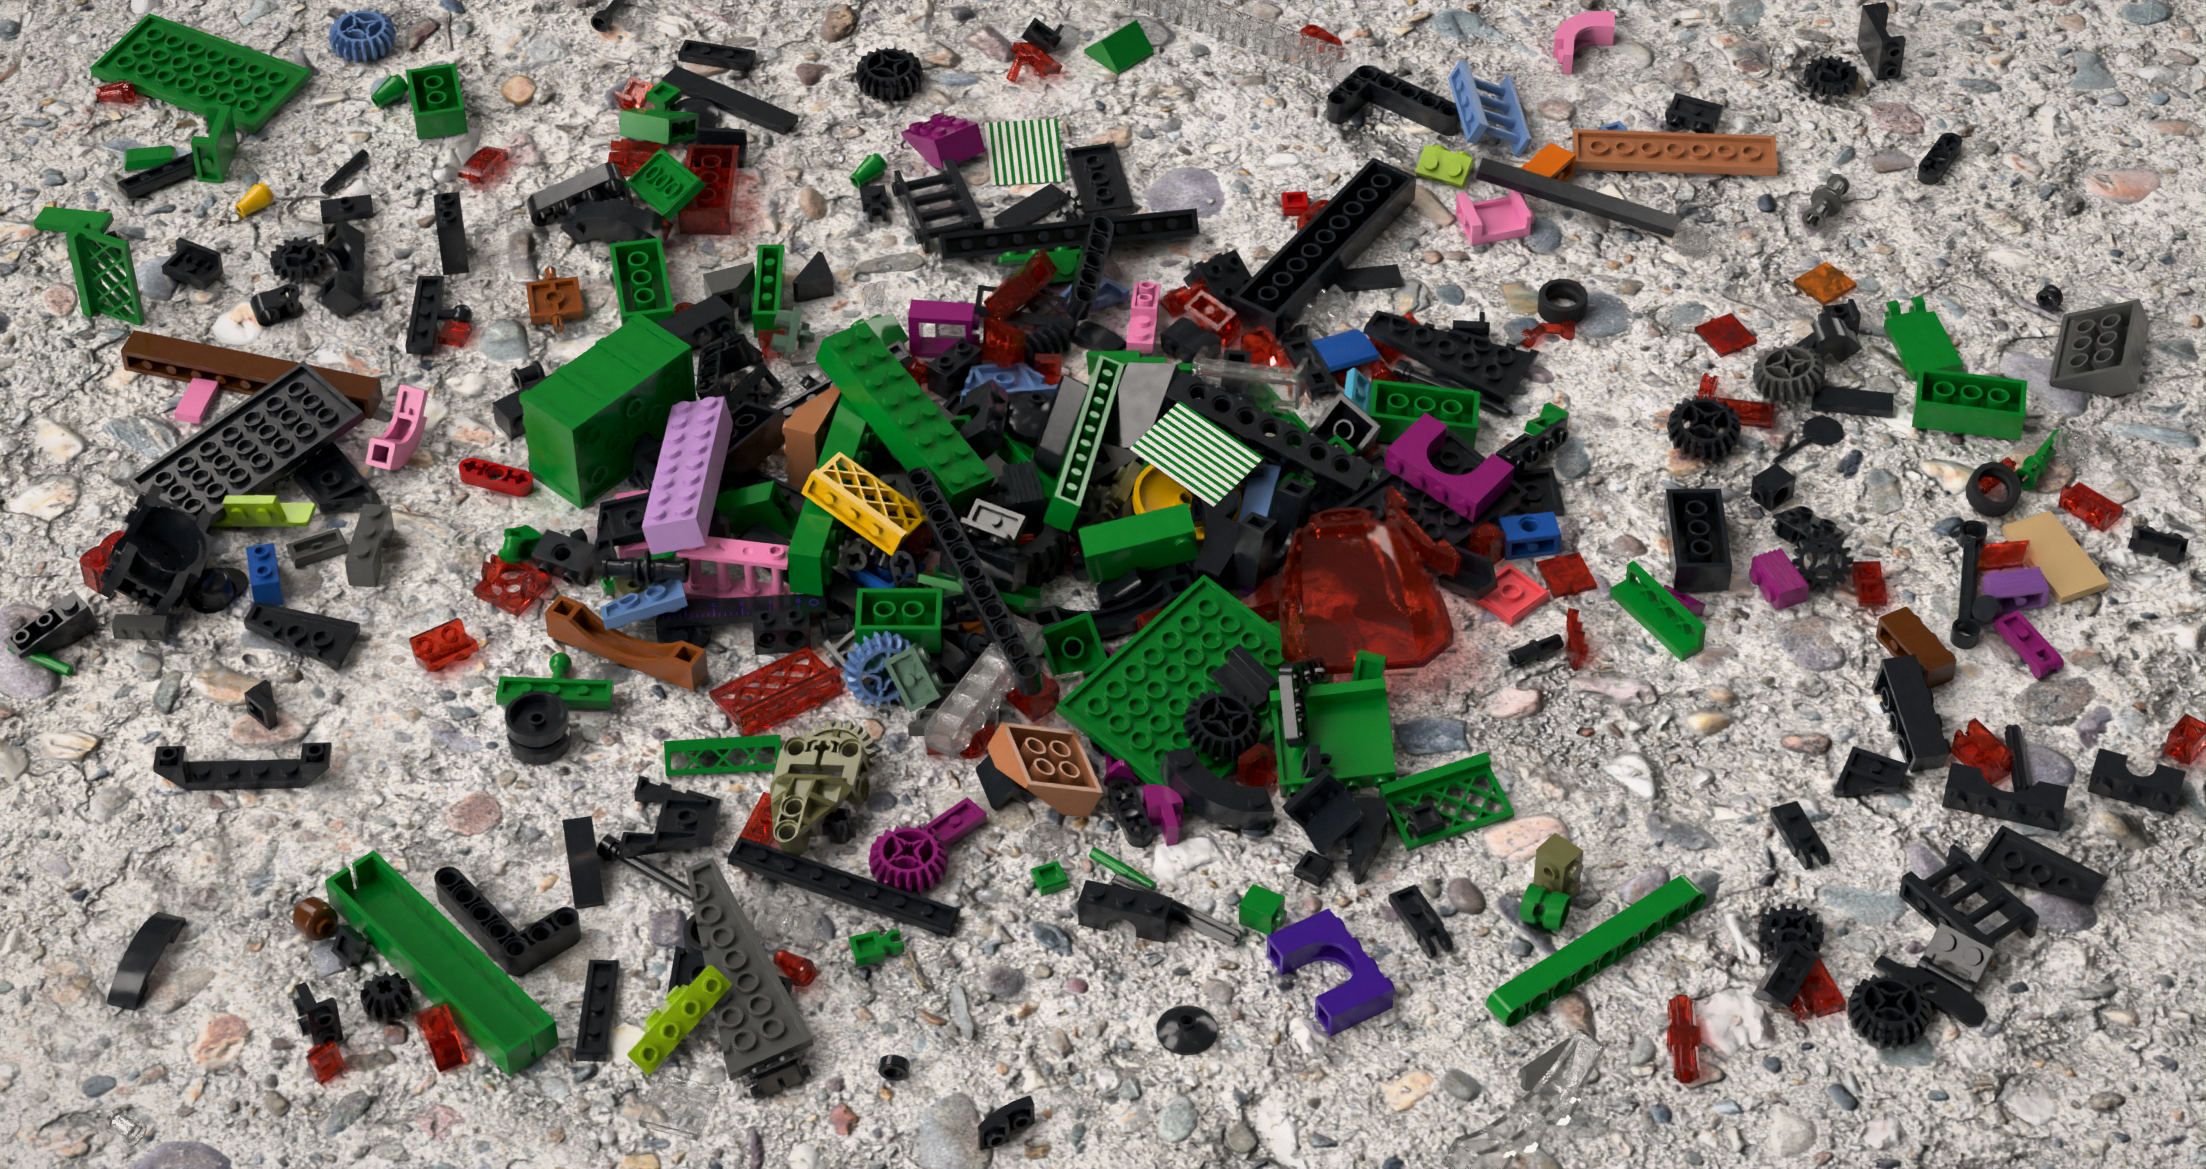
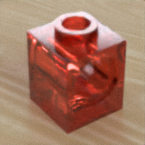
M2185 713L2168 733L2164 753L2190 766L2206 747V723Z

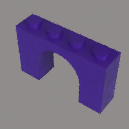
M1329 908L1267 936V957L1282 976L1315 961L1335 962L1345 967L1351 973L1352 977L1347 982L1315 997V1017L1330 1036H1334L1393 1008L1395 987L1388 977L1385 978L1378 969L1376 961L1366 955L1362 950L1359 940L1349 934L1342 919L1336 918Z

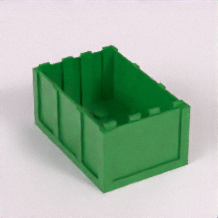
M637 313L630 317L626 324L607 337H602L596 341L594 346L577 358L557 368L555 373L529 391L526 390L520 393L519 400L523 406V423L526 429L525 439L529 452L528 469L533 478L583 510L629 477L634 471L632 458L642 434L648 431L655 440L658 439L663 444L672 405L682 401H697L692 346L642 314Z

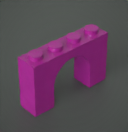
M1424 413L1387 448L1384 468L1404 479L1413 487L1433 497L1436 501L1451 508L1460 516L1474 522L1511 486L1515 467L1492 453L1471 473L1449 475L1438 471L1430 464L1429 459L1445 444L1448 426L1431 415Z

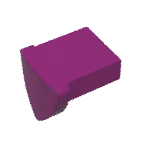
M1105 752L1106 774L1103 779L1104 786L1107 787L1108 783L1117 777L1127 778L1132 781L1134 786H1137L1139 784V777L1134 773L1130 765L1124 760H1117L1108 752Z

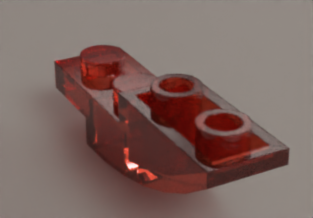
M1043 248L1037 251L1014 275L1005 279L983 302L997 323H1000L1054 278L1053 274L1058 269Z

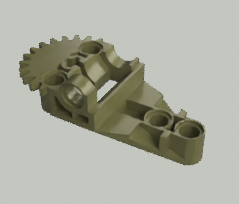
M838 719L835 726L832 727L830 721L827 720L824 729L815 724L814 733L806 729L804 731L806 738L793 736L784 743L783 749L780 750L770 786L773 835L781 850L798 856L802 855L807 850L810 837H817L820 833L816 824L829 813H835L843 801L863 805L867 801L870 791L868 775L870 767L876 765L874 759L870 758L877 756L875 749H871L875 744L873 740H868L870 738L867 731L862 733L863 728L860 725L853 729L852 721H849L843 727V722L841 719ZM800 770L843 772L841 778H835L831 775L801 774Z

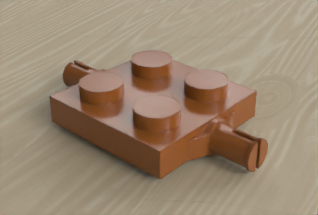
M551 266V273L549 267L545 269L546 279L526 283L531 325L553 322L554 332L558 333L559 326L560 333H562L565 329L563 321L584 318L578 276L569 278L557 277L556 269Z

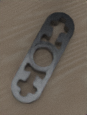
M1955 133L1942 134L1919 164L1917 179L1926 185L1938 183L1960 154L1962 138ZM1934 157H1941L1946 160H1937Z
M1124 777L1112 779L1107 786V797L1127 842L1136 848L1150 845L1153 840V826L1132 781ZM1119 790H1121L1122 793H1125V798H1124V799H1122V796H1121V793H1120ZM1126 809H1134L1138 813L1133 816H1127L1122 812ZM1138 825V829L1142 835H1139L1138 832H1135V826Z

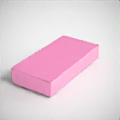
M193 378L174 412L175 420L201 424L220 389L218 381Z

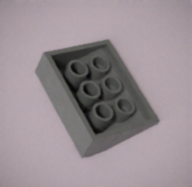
M2137 299L2063 314L2049 380L2050 386L2106 396L2136 392L2150 324L2140 300Z

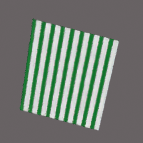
M1057 118L985 123L991 186L1065 181Z
M1181 401L1169 410L1130 448L1131 451L1213 507L1263 459L1262 456Z

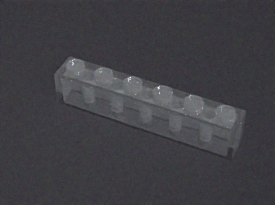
M1013 615V619L1035 657L1041 655L1046 646L1043 626ZM992 642L924 726L926 747L956 759L962 750L968 748L971 738L975 733L983 729L990 714L993 711H997L1005 695L1014 689L1015 683Z

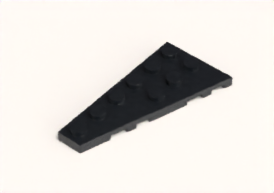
M1378 310L1370 318L1363 330V333L1503 405L1534 364L1540 352L1530 349V352L1518 350L1516 345L1509 343L1506 346L1494 344L1490 338L1450 328L1448 332L1435 329L1434 324L1426 322L1424 326L1411 323L1406 317Z

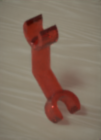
M1564 321L1562 324L1540 323L1531 330L1528 328L1523 330L1521 335L1526 338L1519 344L1529 349L1535 344L1537 338L1544 333L1557 334L1564 339L1572 340L1575 337L1576 323L1573 321Z

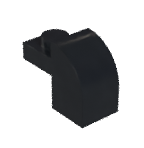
M1825 318L1811 324L1814 332L1796 344L1797 347L1806 345L1807 349L1814 348L1815 353L1820 354L1821 358L1830 353L1840 363L1862 349L1855 331L1846 322L1838 318Z

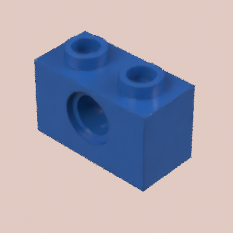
M1554 512L1500 517L1498 539L1505 560L1559 554L1561 532Z
M274 543L246 547L254 602L275 606L283 605L279 566Z

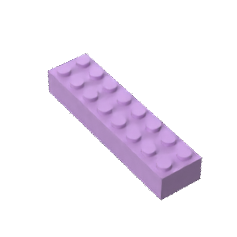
M724 396L717 398L707 397L694 402L682 401L672 405L642 524V530L651 555L706 545L733 427V421Z

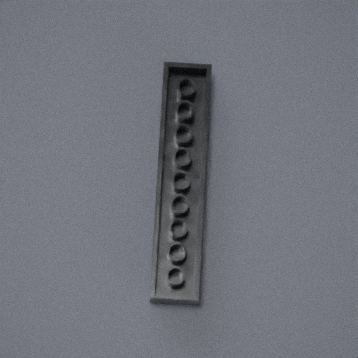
M1372 158L1232 297L1231 321L1276 341L1325 291V288L1344 269H1347L1415 200L1416 176Z

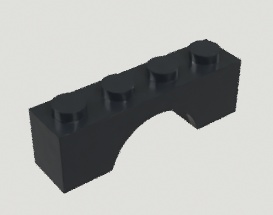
M339 219L324 233L323 251L333 260L338 270L322 284L321 303L347 317L354 310H358L364 301L363 278L366 246L365 234Z
M1951 762L1942 807L2059 832L2068 787L2038 781L2032 788L2022 792L2003 791L1987 782L1980 768Z

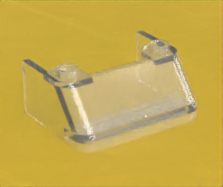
M1202 346L1193 359L1192 374L1199 376L1202 381L1212 386L1216 385L1223 388L1228 394L1254 395L1255 407L1278 409L1279 413L1293 414L1294 410L1300 409L1304 401L1308 358H1303L1297 369L1208 359V346Z

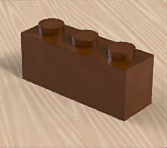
M1906 606L1879 617L1876 638L1893 657L1916 654L1918 663L1922 664L1925 670L1927 689H1932L1953 680L1957 659L1951 651L1945 648L1938 637L1931 633L1922 623L1919 616L1915 615Z

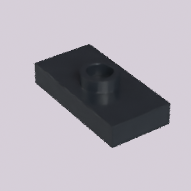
M371 194L320 200L323 224L334 223L339 219L350 221L374 217Z

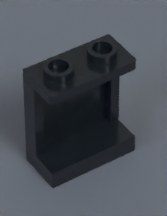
M1886 2L1862 5L1857 46L1877 81L1900 77L1906 38L1903 35L1891 37L1886 30L1889 12Z

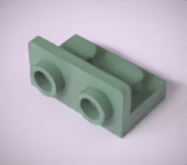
M917 642L883 661L909 712L940 698L943 694L942 688L945 687L939 673H933L928 664L931 662V658L925 647L920 648Z

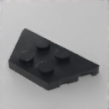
M334 442L327 445L318 454L316 453L307 459V462L293 473L295 482L312 503H315L320 512L362 508L363 504L381 505L380 496Z

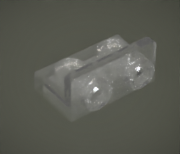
M1334 284L1328 291L1323 288L1313 299L1316 302L1314 305L1308 303L1299 313L1302 318L1296 325L1307 322L1323 338L1328 337L1357 307V304Z

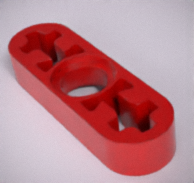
M467 458L459 464L460 479L466 484L517 497L528 496L534 490L533 476L528 471L477 458ZM493 475L503 476L501 479L498 480L490 479V477Z

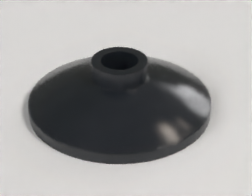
M1190 1005L1177 1006L1169 1009L1159 1018L1156 1026V1035L1160 1044L1170 1052L1179 1055H1195L1204 1052L1213 1045L1217 1037V1024L1212 1015L1202 1008Z

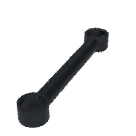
M1975 520L1965 521L1960 525L1957 539L1959 546L1963 548L1958 619L1952 624L1950 641L1960 649L1974 648L1978 644L1981 630L1979 623L1975 621L1972 615V605L1977 597L1980 550L1985 546L1987 528L1983 523ZM1966 534H1972L1976 538L1969 537ZM1965 631V634H1968L1970 636L1962 635L1958 632Z

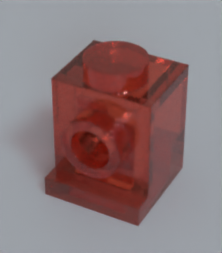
M1485 520L1471 530L1469 551L1492 559L1493 565H1495L1504 558L1506 534Z

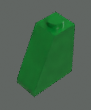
M644 108L621 110L619 136L663 144L696 139V129L699 127V113Z
M775 481L717 494L714 506L723 516H728L732 524L730 533L742 534L752 525L759 522L782 537L791 539L799 520Z

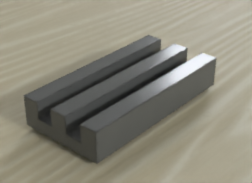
M339 528L286 544L287 552L290 554L295 569L348 553L347 543Z

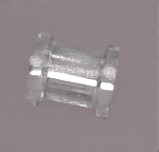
M122 1107L114 1109L104 1123V1128L108 1133L117 1134L123 1138V1142L129 1147L137 1145L147 1131L146 1124L141 1120H134L128 1115L127 1110Z

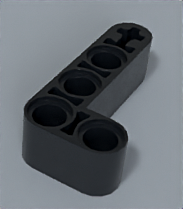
M608 162L534 193L527 199V206L532 223L538 227H543L565 218L569 208L583 201L595 199L596 202L609 201L610 198L630 201L632 206L634 202L629 184L617 164Z
M745 334L734 335L714 343L700 352L696 382V393L700 400L707 397L717 398L724 396L727 406H729L732 373L750 366L757 359Z

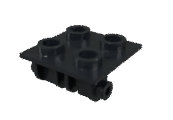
M1798 506L1775 514L1772 517L1776 519L1772 525L1775 535L1791 544L1795 542L1797 547H1800L1799 541L1801 539L1809 542L1808 535L1810 533L1815 538H1818L1820 531H1823L1825 537L1829 538L1832 532L1835 533V537L1845 532L1836 527L1835 522L1829 519H1821L1813 514V510L1805 506Z

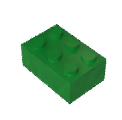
M456 63L406 70L418 140L468 133Z
M857 588L855 643L862 645L864 643L863 636H867L869 640L873 639L874 631L879 633L880 637L887 631L890 632L892 637L896 633L899 634L902 640L907 639L911 645L917 642L919 647H925L928 653H942L943 588Z

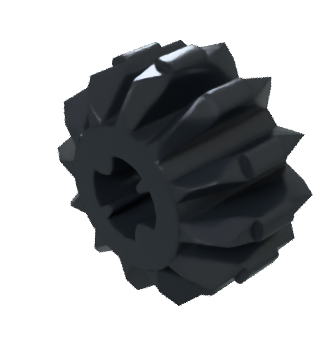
M385 971L383 976L373 974L372 981H364L360 999L366 1015H372L375 1022L384 1018L388 1023L392 1017L400 1020L401 1013H409L413 993L407 978H401L398 972L390 976Z

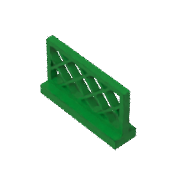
M80 219L65 236L83 315L92 317L96 312L142 326L145 318L129 242L93 231L88 221ZM93 241H95L101 247V249H98L94 245ZM112 247L121 249L122 257ZM105 251L113 259L114 263H112L102 252ZM98 261L105 267L104 270L98 265ZM118 265L126 273V277L115 266ZM108 271L119 281L118 283L107 274ZM102 280L106 283V285L109 287V289H107V288L102 284ZM121 285L128 290L130 296L120 287ZM113 291L123 302L120 303L111 292ZM106 300H107L113 307L108 306V305H105L104 303L106 302ZM127 305L134 314L130 313L124 306Z
M936 565L934 574H919L917 582L931 585V588H943V595L952 597L964 594L955 576L939 572V565ZM1025 585V588L1012 594L1000 590L998 592L1010 611L1027 614V611L1041 608L1045 589Z
M1487 752L1380 785L1378 798H1386L1387 813L1407 851L1514 817V811L1490 767L1491 759ZM1487 778L1491 787L1487 792L1474 787V782ZM1456 787L1466 792L1463 799L1460 800L1447 795L1448 790ZM1469 793L1485 799L1481 808L1466 802ZM1426 796L1439 799L1436 808L1442 819L1451 823L1450 827L1411 840L1407 833L1410 824L1405 815L1396 812L1394 806L1404 804L1413 808L1422 805L1420 801ZM1443 801L1458 807L1455 816L1439 810ZM1488 801L1500 804L1503 811L1493 813L1485 810ZM1462 809L1478 814L1476 820L1470 822L1458 817Z

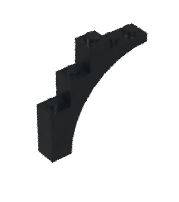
M1232 489L1213 507L1188 490L1200 511L1204 527V542L1194 563L1192 580L1196 582L1201 576L1206 575L1221 586L1232 569L1240 523L1239 521L1232 520L1238 510L1240 493Z

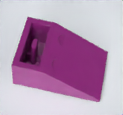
M944 113L934 114L930 116L929 121L924 123H912L908 126L909 129L901 132V135L931 166L943 169V160L953 158L956 164L986 151L978 123L968 121L966 118L960 119L956 118V116H948Z

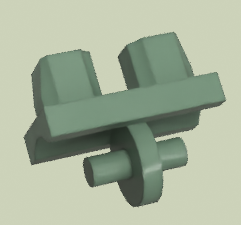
M794 307L792 311L778 310L776 313L774 326L787 329V334L784 336L774 333L771 339L770 350L782 353V359L790 361L791 355L795 351L796 341H799L798 349L800 350L806 349V343L815 341V334L809 331V323H802L801 330H798L802 308Z

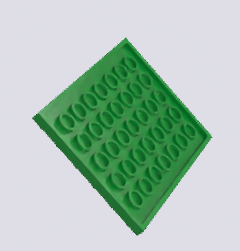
M1203 575L1056 705L1055 712L1115 759L1127 762L1134 773L1147 784L1166 786L1159 772L1164 753L1190 747V739H1185V729H1183L1185 711L1190 706L1193 698L1198 699L1201 692L1208 695L1213 688L1216 693H1220L1222 688L1211 678L1212 672L1228 662L1231 648L1240 644L1278 681L1276 690H1280L1278 673L1282 664L1313 656L1206 575ZM1327 667L1326 680L1316 685L1328 684L1333 680L1334 672ZM1270 700L1255 710L1259 711L1262 724L1261 732H1259L1260 738L1255 744L1254 749L1251 752H1246L1243 758L1236 755V759L1233 762L1228 757H1225L1220 762L1218 757L1213 756L1209 760L1207 753L1199 755L1198 747H1193L1198 759L1209 771L1225 780L1274 734ZM1183 801V812L1188 814L1192 808Z

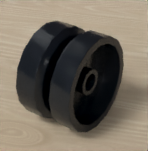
M532 691L521 694L507 706L504 718L508 745L511 754L518 760L528 764H546L554 762L565 755L570 748L572 735L569 725V712L564 700L558 695L547 691Z

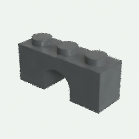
M363 504L345 560L350 586H377L382 570L381 548H389L394 532L390 505Z

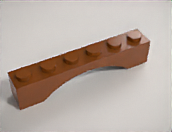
M559 595L545 612L547 634L549 637L694 692L708 674L706 649L682 640L674 643L660 644L631 637L614 628L606 630L603 620L594 614L584 603Z

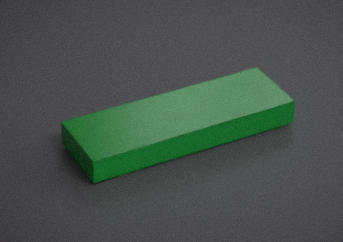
M45 206L33 221L35 229L68 233L81 219L90 223L91 230L104 234L114 221L112 213Z

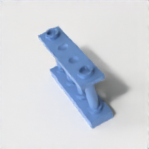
M1460 60L1448 77L1467 142L1477 144L1481 136L1486 134L1510 142L1514 156L1519 158L1523 151L1529 147L1531 136L1512 77L1507 75L1499 86L1473 77L1469 63ZM1477 89L1495 94L1496 98L1480 94ZM1482 105L1500 110L1501 114L1483 109ZM1487 121L1503 125L1506 130L1488 125Z

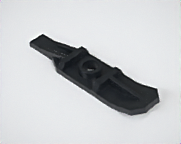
M1882 954L1873 965V967L1885 972L1891 978H1894L1897 974L1899 979L1903 981L1910 978L1911 986L1920 985L1921 992L1927 993V1001L1940 1011L1943 1010L1951 1014L1967 1027H1978L1987 1016L1985 1006L1973 996L1921 968L1902 966ZM1926 989H1931V990L1934 991V993H1929V992H1926L1925 990H1926Z

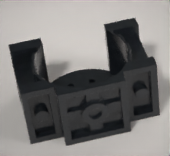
M151 484L146 493L140 492L134 504L137 508L131 507L124 519V522L128 525L124 536L117 540L110 551L109 566L105 567L99 581L103 582L99 594L110 598L115 590L154 609L152 615L166 616L172 605L177 608L181 606L200 578L215 540L214 537L205 533L213 514L202 509L198 517L160 499L159 495L162 488Z

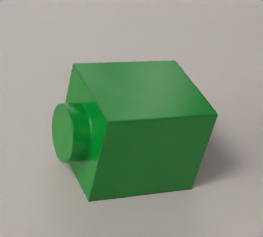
M1252 884L1239 904V924L1266 935L1273 934L1277 926L1281 927L1287 917L1285 896Z

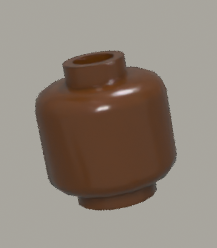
M319 897L306 898L295 907L293 924L295 928L310 940H324L333 933L337 926L338 915L336 910Z

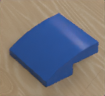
M1358 329L1311 341L1330 372L1380 359L1379 353L1372 342Z

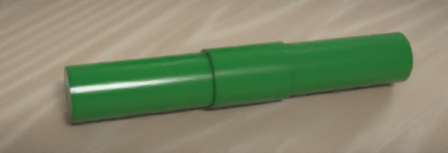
M8 646L7 650L14 653ZM45 653L25 657L36 664L68 677L74 671L73 666Z
M1096 847L1090 851L1089 857L1112 870V872L1128 877L1153 890L1156 889V882L1135 871L1130 866L1116 860Z

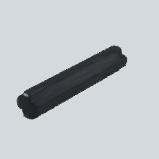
M2009 724L2005 727L2006 731L2004 734L2014 792H2022L2030 788L2022 732L2019 725Z

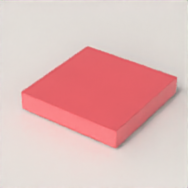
M1509 563L1495 573L1498 588L1481 600L1475 601L1512 626L1550 599V592Z

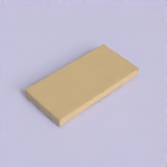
M2050 510L2002 526L2001 533L2030 568L2040 567V571H2042V575H2044L2049 586V592L2059 604L2108 589L2109 580Z

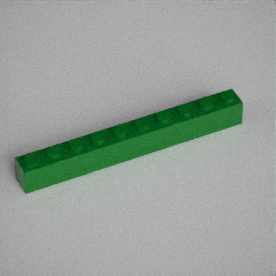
M1100 354L1088 379L1087 385L1089 387L1043 522L1050 524L1053 528L1062 529L1067 532L1070 531L1081 506L1124 364Z

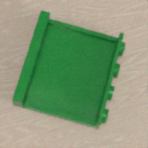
M1385 678L1305 687L1309 728L1308 744L1320 745V754L1326 753L1332 756L1329 765H1322L1326 768H1332V774L1347 787L1349 792H1356L1368 787L1380 789L1381 784L1397 780ZM1272 690L1269 693L1275 736L1279 789L1281 797L1292 798L1314 777L1301 778V758L1307 746L1300 748L1288 747L1284 734L1280 690Z

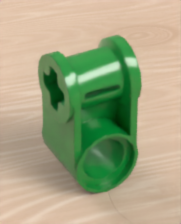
M529 525L507 528L503 534L505 537L503 547L498 551L497 556L500 560L510 564H519L524 561L533 560L531 555L543 534Z

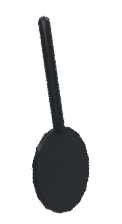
M1825 416L1808 419L1803 426V434L1806 438L1775 457L1773 462L1781 461L1809 442L1822 446L1838 443L1843 436L1842 425L1838 421Z

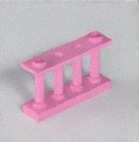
M707 536L705 546L677 550V557L689 558L690 562L689 580L687 583H683L686 599L796 594L795 592H790V585H784L783 570L788 568L787 552L789 546ZM700 560L715 561L718 577L702 575ZM728 563L744 565L745 580L729 578ZM755 566L771 568L772 583L757 582Z

